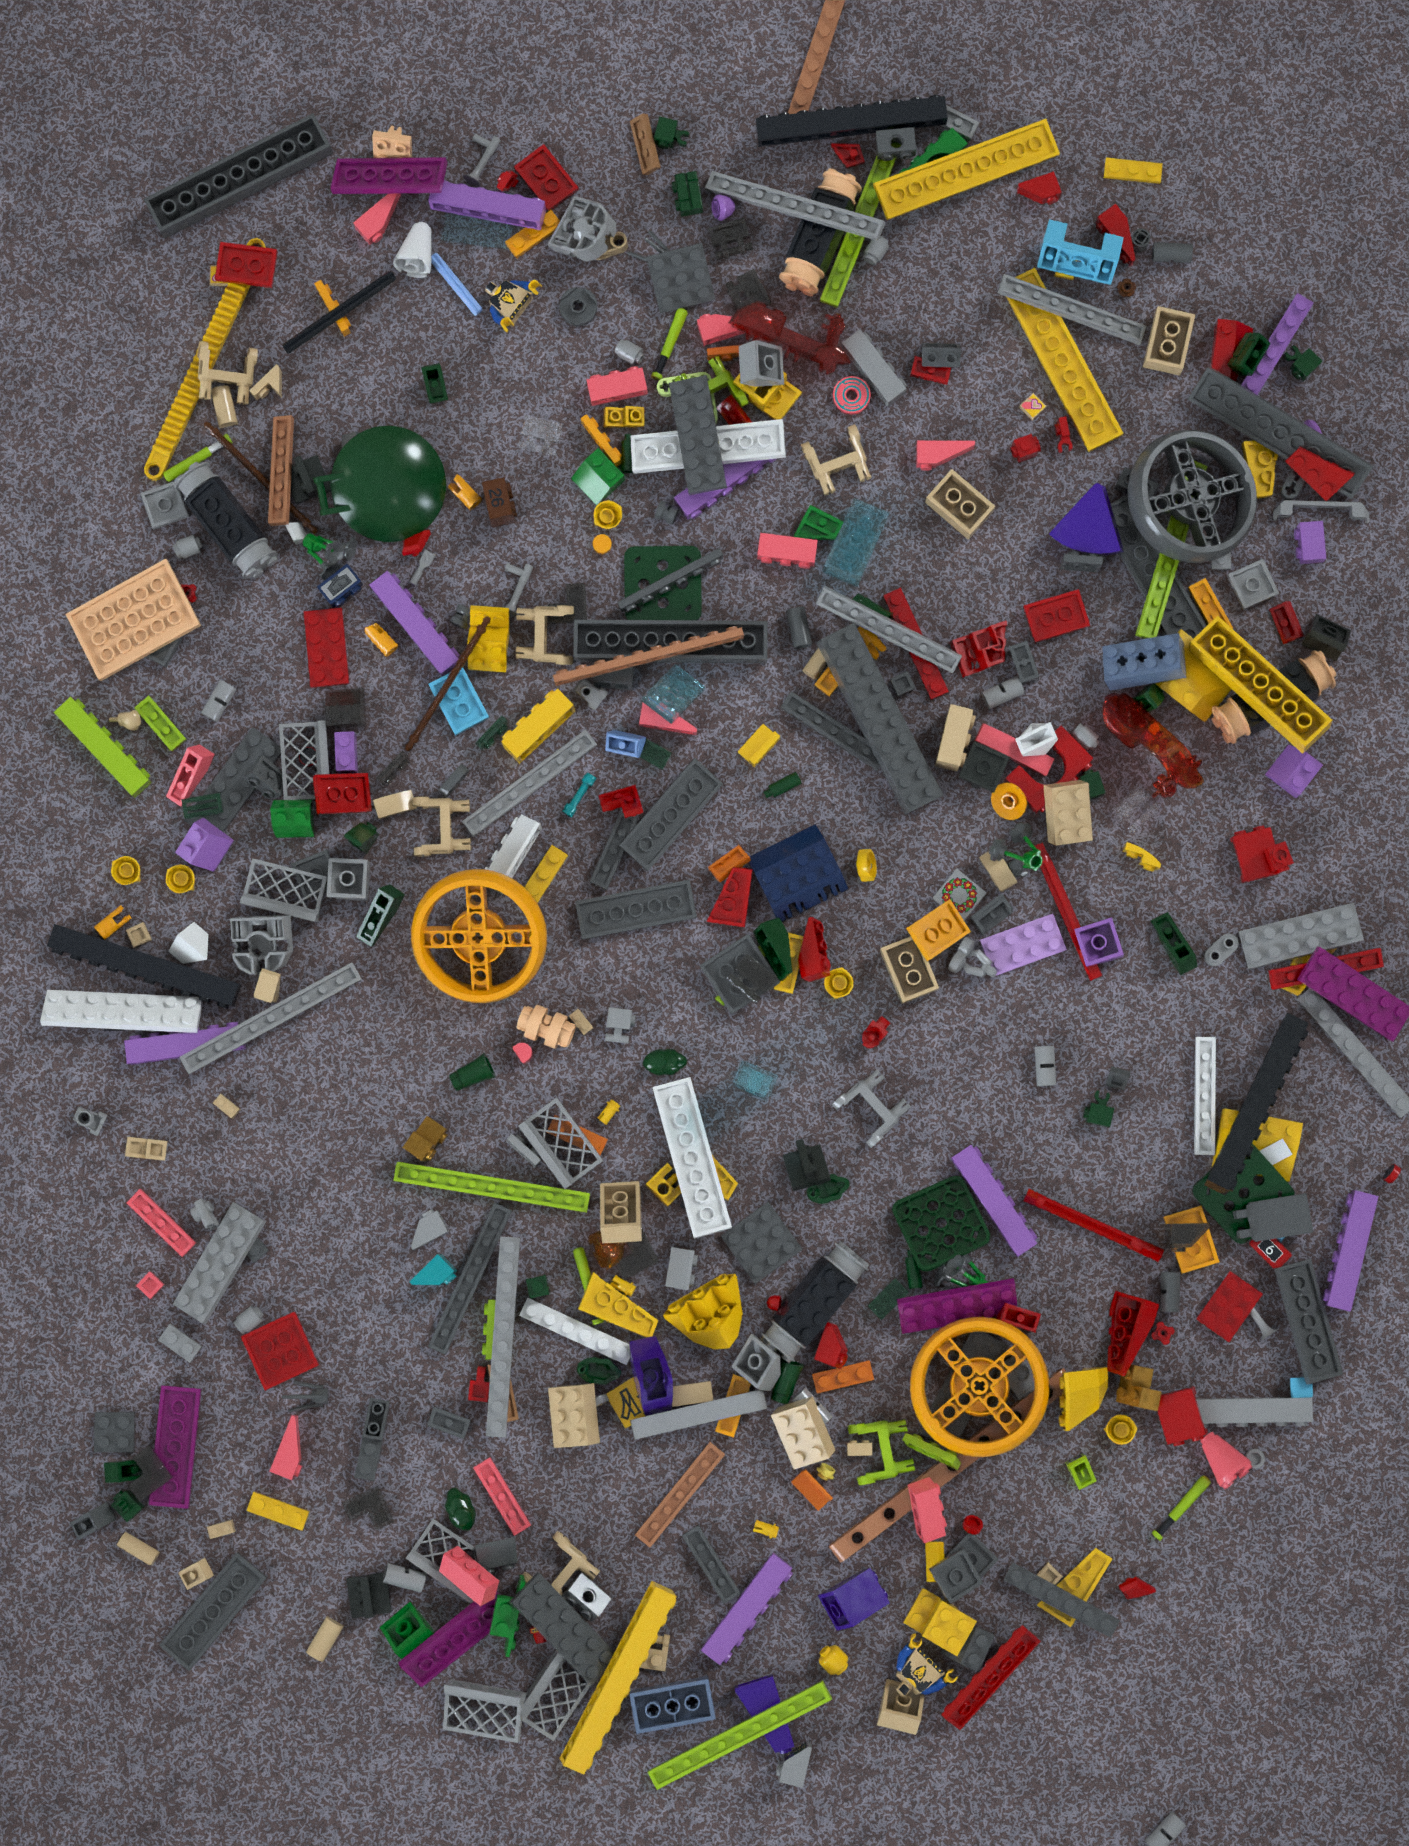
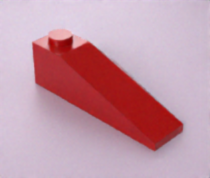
M1218 319L1214 326L1211 367L1236 381L1238 375L1227 364L1233 357L1245 333H1253V328L1236 320Z
M1115 1291L1109 1310V1316L1112 1319L1111 1328H1109L1111 1345L1108 1347L1107 1371L1125 1377L1154 1324L1159 1304Z

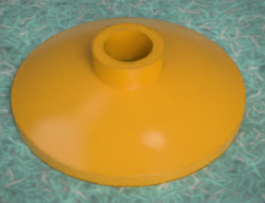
M1008 782L1001 783L996 787L995 792L991 794L992 807L1000 817L1007 820H1015L1025 813L1027 808L1026 796L1017 785Z

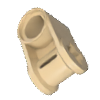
M616 232L614 238L605 235V243L608 249L596 260L624 253L628 248L625 234ZM617 240L624 241V243L621 246H616L614 244Z

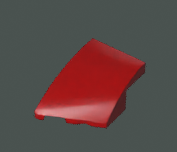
M1006 620L949 642L952 651L962 655L958 667L963 678L1005 662ZM978 662L980 667L975 669V664Z

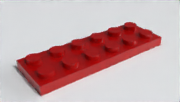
M1023 1625L1017 1628L1012 1633V1637L999 1647L996 1655L987 1660L985 1667L972 1677L967 1687L959 1691L957 1698L945 1707L941 1715L961 1730L1041 1641Z

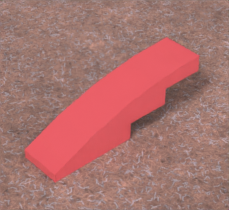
M982 723L974 741L1009 756V759L1023 767H1028L1040 775L1047 776L1054 758L1047 754L1022 756L1015 740L1016 738Z

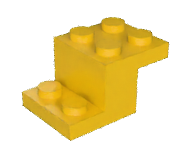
M783 372L784 385L754 387L741 384L740 373L733 381L734 385L748 394V401L773 420L783 419L802 395L799 389L787 381V374Z
M471 605L467 645L472 640L471 638H473L472 636H474L477 626L482 624L483 619L489 616L491 620L490 624L486 627L485 634L480 636V640L468 657V670L506 672L509 644V608Z
M923 1587L903 1621L904 1624L920 1632L924 1638L955 1656H958L977 1622L975 1619L959 1611L956 1606L948 1604L947 1601Z

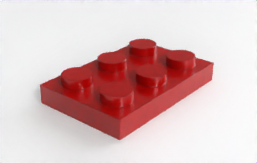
M544 144L514 166V170L534 195L545 201L547 211L553 210L579 190L575 182Z
M220 242L215 280L272 288L278 250Z
M1079 589L1023 606L1034 643L1090 627Z
M368 773L313 775L317 814L364 813L372 811Z
M1229 1271L1196 1320L1227 1342H1230L1263 1293Z

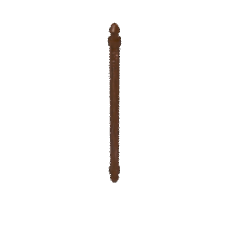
M206 421L204 427L210 431V435L225 446L270 491L269 480L220 434V430L217 427L214 428L210 422ZM290 502V512L300 520L304 528H308L311 533L317 534L318 530L311 524L312 521L300 513Z
M489 616L485 617L482 624L477 626V630L474 636H472L473 638H471L472 640H470L460 659H458L459 661H457L455 667H453L444 682L445 684L440 688L441 690L435 696L428 711H426L427 713H425L413 734L410 735V740L405 745L406 751L412 750L414 743L419 741L420 734H422L425 726H427L435 713V709L440 705L439 703H441L443 697H445L453 684V680H455L457 674H459L468 659L467 657H469L481 638L480 636L485 634L486 627L490 624L491 620Z

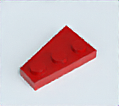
M1300 446L1285 460L1325 501L1332 497L1355 474L1339 467V465L1322 459L1321 456Z
M735 866L732 868L706 922L738 927L746 926L753 869Z

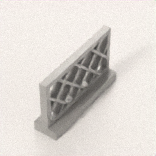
M326 720L279 724L284 800H315V795H310L305 791L313 782V777L311 778L304 770L312 763L317 768L315 775L329 774ZM306 727H314L315 734L310 740L301 733ZM292 728L297 734L289 741L284 737L283 729ZM299 735L307 741L301 750L292 743ZM309 744L316 749V754L311 759L303 753ZM290 745L298 751L292 760L285 755V750ZM300 754L308 760L302 769L294 763ZM291 764L299 770L293 779L286 774V769ZM301 773L310 780L303 788L295 782ZM292 783L301 790L296 796H288L287 789Z
M252 858L240 903L318 923L328 877ZM256 863L263 865L267 871L260 877H257L254 872ZM281 869L286 877L276 882L271 873ZM296 873L301 874L304 882L295 887L290 877ZM269 875L274 884L264 889L260 880ZM315 878L321 879V888L313 891L309 882ZM288 879L293 889L283 894L279 884ZM258 882L262 891L256 895L249 894L250 886ZM307 884L311 894L302 899L297 889ZM276 886L281 896L273 900L270 899L267 891ZM295 891L300 900L294 904H289L285 896ZM311 896H314L317 901L315 910L308 908L304 902Z
M557 1097L518 1126L564 1189L603 1161L602 1157ZM555 1103L560 1108V1117L548 1116L549 1108ZM536 1117L545 1118L544 1129L536 1128L531 1121ZM548 1118L559 1120L558 1131L546 1130ZM562 1121H569L571 1123V1133L560 1132ZM546 1132L557 1134L555 1145L548 1144L545 1141ZM560 1134L571 1136L569 1147L558 1145ZM573 1136L583 1139V1149L572 1148ZM558 1148L569 1150L567 1161L559 1160L557 1157ZM571 1150L582 1152L581 1163L570 1161ZM585 1152L593 1153L597 1161L593 1164L583 1163ZM569 1164L580 1165L579 1174L574 1178L568 1172Z
M432 1519L406 1557V1560L471 1604L473 1600L439 1572L440 1567L435 1565L434 1556L447 1552L445 1539H456L460 1548V1543L466 1546L461 1548L462 1550L470 1549L474 1552V1546ZM433 1525L441 1529V1538L430 1539L429 1531ZM444 1532H446L450 1536L444 1537ZM426 1535H428V1540L423 1541ZM443 1540L445 1551L433 1554L431 1542ZM429 1542L431 1554L422 1556L416 1551L420 1544ZM426 1557H432V1562Z
M556 1650L526 1692V1700L523 1702L522 1721L552 1741L555 1740L590 1688L587 1682L580 1683L578 1673L575 1670L563 1672L562 1665L565 1659ZM576 1673L577 1683L566 1686L564 1675ZM562 1676L563 1686L552 1689V1679ZM578 1687L579 1695L577 1698L568 1700L567 1689ZM564 1690L566 1700L554 1702L553 1692ZM551 1693L552 1703L541 1705L540 1697L543 1694ZM567 1704V1713L557 1716L555 1706ZM517 1707L513 1712L514 1717L517 1715ZM553 1707L555 1717L543 1719L542 1709ZM539 1710L541 1720L532 1722L527 1718L531 1711ZM556 1720L557 1728L551 1734L545 1730L544 1723Z
M453 1679L444 1684V1693L446 1695L443 1730L515 1743L520 1742L523 1702L526 1700V1692ZM451 1695L457 1696L462 1702L457 1708L451 1703ZM471 1699L477 1700L481 1706L475 1712L468 1704V1701ZM490 1702L495 1703L500 1709L494 1715L486 1706ZM463 1705L471 1714L465 1720L457 1711ZM508 1706L517 1707V1715L514 1718L506 1711ZM482 1708L489 1716V1719L484 1723L476 1714ZM500 1712L508 1720L503 1726L495 1718ZM453 1713L461 1722L457 1726L449 1725V1716ZM473 1717L479 1727L471 1729L466 1721ZM490 1720L498 1728L494 1733L489 1732L485 1726ZM511 1724L515 1729V1736L508 1735L503 1728Z

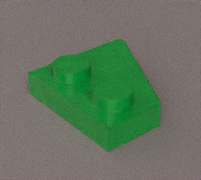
M810 505L793 537L813 540H836L844 522Z

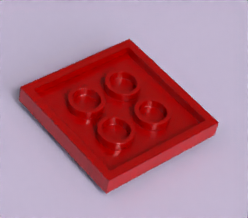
M296 1311L241 1336L264 1390H268L319 1366V1362Z

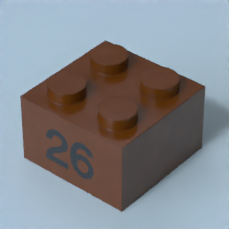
M504 477L482 482L492 527L515 523L514 517H517L514 501H510L513 498L510 482L506 483Z

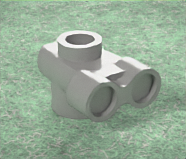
M584 679L580 680L574 687V690L588 702L587 706L593 710L599 706L608 694L602 687L597 688L590 681ZM585 688L589 689L587 693H583Z
M78 1107L73 1120L79 1125L90 1130L89 1133L98 1136L107 1118V1114L102 1112L98 1114ZM84 1113L89 1116L86 1121L81 1118V1115Z
M204 1199L197 1200L194 1203L195 1207L190 1209L192 1217L198 1223L202 1221L205 1229L214 1230L218 1228L220 1224L212 1213L214 1207L211 1202Z

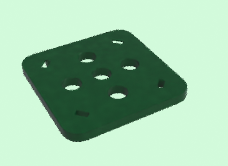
M634 546L628 548L624 555L625 598L641 590L638 586L639 581L644 579L651 585L701 558L700 550L695 546ZM686 555L691 559L690 562L685 559ZM639 556L641 559L637 563L634 562V560ZM662 560L668 563V568L663 571L657 567L658 562ZM701 574L688 577V586L685 589H679L677 584L670 587L671 589L662 595L660 593L654 595V599L650 602L637 604L636 606L642 610L640 612L636 609L628 613L625 611L627 620H699L702 614ZM659 599H667L669 605L666 608H660L658 606ZM690 605L691 608L688 611H685V609Z
M1253 1144L1251 1146L1254 1149L1250 1157L1245 1158L1243 1161L1246 1164L1241 1175L1237 1174L1236 1181L1238 1182L1233 1192L1229 1190L1225 1196L1205 1186L1204 1184L1210 1171L1199 1179L1192 1188V1194L1232 1240L1239 1244L1246 1243L1251 1239V1237L1237 1239L1236 1234L1238 1227L1249 1229L1248 1217L1234 1219L1232 1211L1246 1209V1205L1249 1202L1279 1198L1278 1191H1282L1281 1197L1295 1195L1293 1188ZM1260 1174L1263 1176V1182L1256 1185L1253 1179L1256 1175ZM1245 1187L1249 1193L1245 1198H1241L1238 1194L1239 1190ZM1227 1201H1233L1234 1207L1230 1211L1224 1209V1204Z
M951 1176L896 1201L892 1207L893 1215L917 1266L922 1271H931L947 1264L956 1255H967L986 1246L990 1242L989 1230L964 1179L960 1176ZM930 1202H936L939 1205L935 1211H930L927 1206ZM956 1211H963L965 1213L964 1218L961 1220H957L953 1216ZM938 1219H945L947 1221L946 1226L943 1228H938L935 1224ZM920 1227H927L929 1229L926 1236L918 1234ZM975 1232L978 1233L976 1239L973 1237ZM953 1236L955 1242L952 1245H946L944 1243L945 1237ZM925 1255L932 1256V1259L925 1258Z

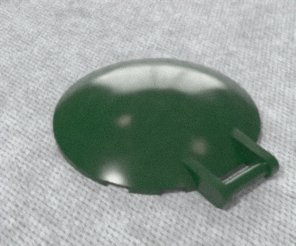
M378 426L357 434L340 450L330 475L313 477V481L317 486L321 510H319L320 516L339 513L343 520L357 533L369 539L382 542L402 541L424 531L439 514L446 494V475L441 459L435 449L417 433L397 426ZM325 481H329L334 508H328L324 487Z

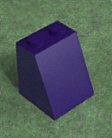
M871 1568L861 1570L818 1595L837 1631L854 1627L890 1603L887 1599L886 1591L881 1588L878 1582L877 1574Z

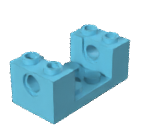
M1049 219L1037 267L1111 285L1124 237L1105 233L1101 250L1064 241L1067 223Z

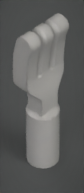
M425 549L419 560L420 566L409 581L410 584L413 586L417 585L423 574L422 572L430 567L436 554Z

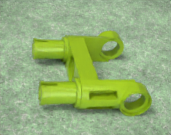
M716 356L715 360L713 358L709 360L708 363L716 375L715 378L708 381L710 395L727 387L741 408L749 404L743 390L733 384L734 378L731 372L725 369L720 357ZM683 373L681 374V378L680 376H677L674 380H685L687 379L686 374Z
M905 1419L894 1422L883 1420L847 1426L849 1434L858 1433L860 1435L877 1431L884 1470L868 1472L866 1475L857 1477L858 1485L871 1484L878 1480L894 1478L899 1473L915 1471V1466L912 1465L914 1464L913 1458L895 1462L890 1446V1434L908 1432L907 1426L899 1427L907 1425Z

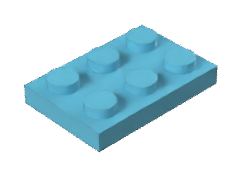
M463 667L455 680H453L454 682H452L453 684L445 697L439 703L455 736L489 719ZM450 673L428 684L434 696H437Z

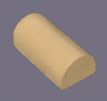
M223 385L212 388L211 394L219 428L237 425L238 421L230 387Z
M819 648L802 670L814 680L818 678L827 665Z
M127 1532L122 1535L117 1543L118 1547L151 1566L160 1554L158 1550Z
M326 1616L306 1653L316 1660L323 1662L344 1626Z

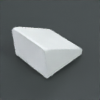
M294 522L285 525L293 542L296 545L302 543L307 535L302 524Z

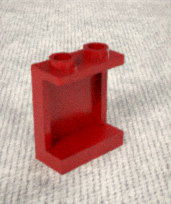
M1258 826L1248 833L1245 830L1234 833L1235 836L1230 838V841L1233 842L1242 875L1240 878L1242 883L1281 874L1278 873V870L1271 871L1264 853L1266 848L1275 845L1271 827Z
M1194 1386L1165 1393L1160 1397L1157 1412L1167 1445L1173 1443V1446L1185 1444L1184 1440L1191 1438L1192 1441L1204 1439L1203 1435L1208 1433L1207 1428L1205 1429L1195 1397L1197 1393Z

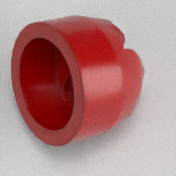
M779 1295L770 1296L767 1299L768 1308L778 1311L781 1307L782 1297Z

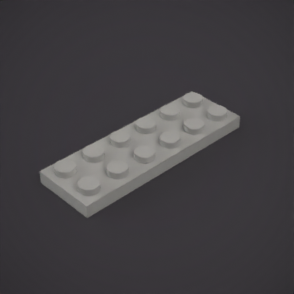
M1354 903L1238 931L1248 970L1311 955L1317 946L1327 951L1364 941Z
M233 1202L173 1305L199 1322L206 1324L266 1221Z

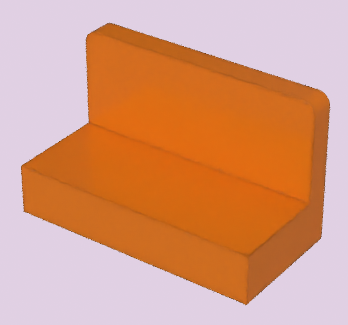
M806 1468L791 1481L818 1511L828 1501L833 1499Z

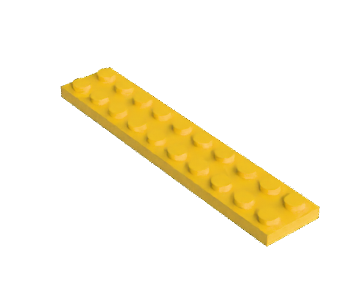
M1043 119L875 182L873 186L887 220L1057 157L1060 155L1047 119Z
M1036 268L1015 277L1046 289ZM1006 297L1088 452L1123 436V431L1062 317Z

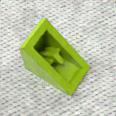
M1083 1453L1065 1462L1079 1490L1096 1482L1089 1461Z

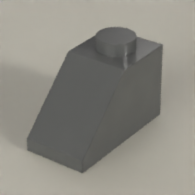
M106 1502L70 1522V1525L77 1539L81 1540L116 1519L113 1510Z

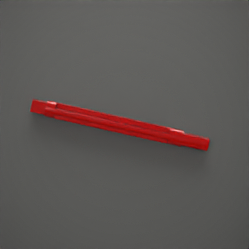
M1043 842L1037 844L1035 847L1041 851L1039 855L1043 859L1040 869L1089 980L1092 981L1102 976L1098 964L1086 967L1074 930L1081 926L1049 853H1047Z
M1028 1189L1025 1194L1024 1202L1117 1242L1150 1259L1159 1262L1163 1255L1164 1249L1060 1204L1038 1192Z

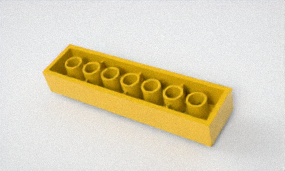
M1219 616L1211 621L1190 642L1189 650L1302 754L1330 728L1333 720Z

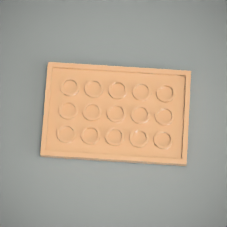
M167 559L160 561L66 614L100 681L201 626Z

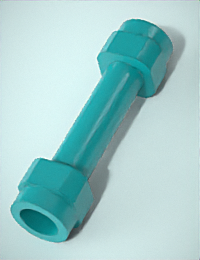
M588 772L582 778L583 783L571 802L567 803L562 810L564 814L572 818L577 811L578 803L589 786H593L597 779Z

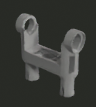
M878 1069L867 1079L860 1080L848 1092L841 1095L831 1104L838 1110L843 1104L846 1105L856 1095L860 1094L873 1107L872 1109L885 1123L866 1142L870 1148L878 1143L898 1123V1118L911 1108L909 1104L901 1108L907 1102L902 1098L891 1110L887 1109L873 1094L872 1089L885 1079L882 1074L875 1079L881 1073Z

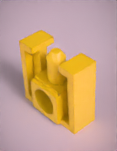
M668 1163L645 1184L666 1207L681 1194L679 1185L675 1189L672 1187L678 1180L676 1173L672 1174L667 1180L664 1179L673 1169ZM661 1184L666 1185L668 1193L660 1194L657 1190L658 1186Z

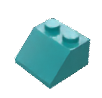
M437 1254L410 1283L412 1285H443L444 1283L449 1285L457 1277L455 1275L457 1270L442 1254Z

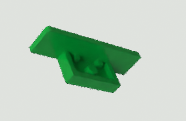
M519 1575L516 1594L527 1583L525 1582L524 1575ZM497 1594L489 1633L493 1636L506 1637L504 1651L505 1656L510 1657L511 1650L514 1651L516 1645L514 1633L519 1630L520 1620H518V1614L520 1612L510 1603L514 1597Z

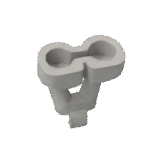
M965 937L957 953L952 958L948 970L956 974L964 969L966 973L984 978L986 974L994 978L997 971L991 966L992 960L980 949L973 950L974 941ZM976 956L983 965L981 968L969 966L966 958Z

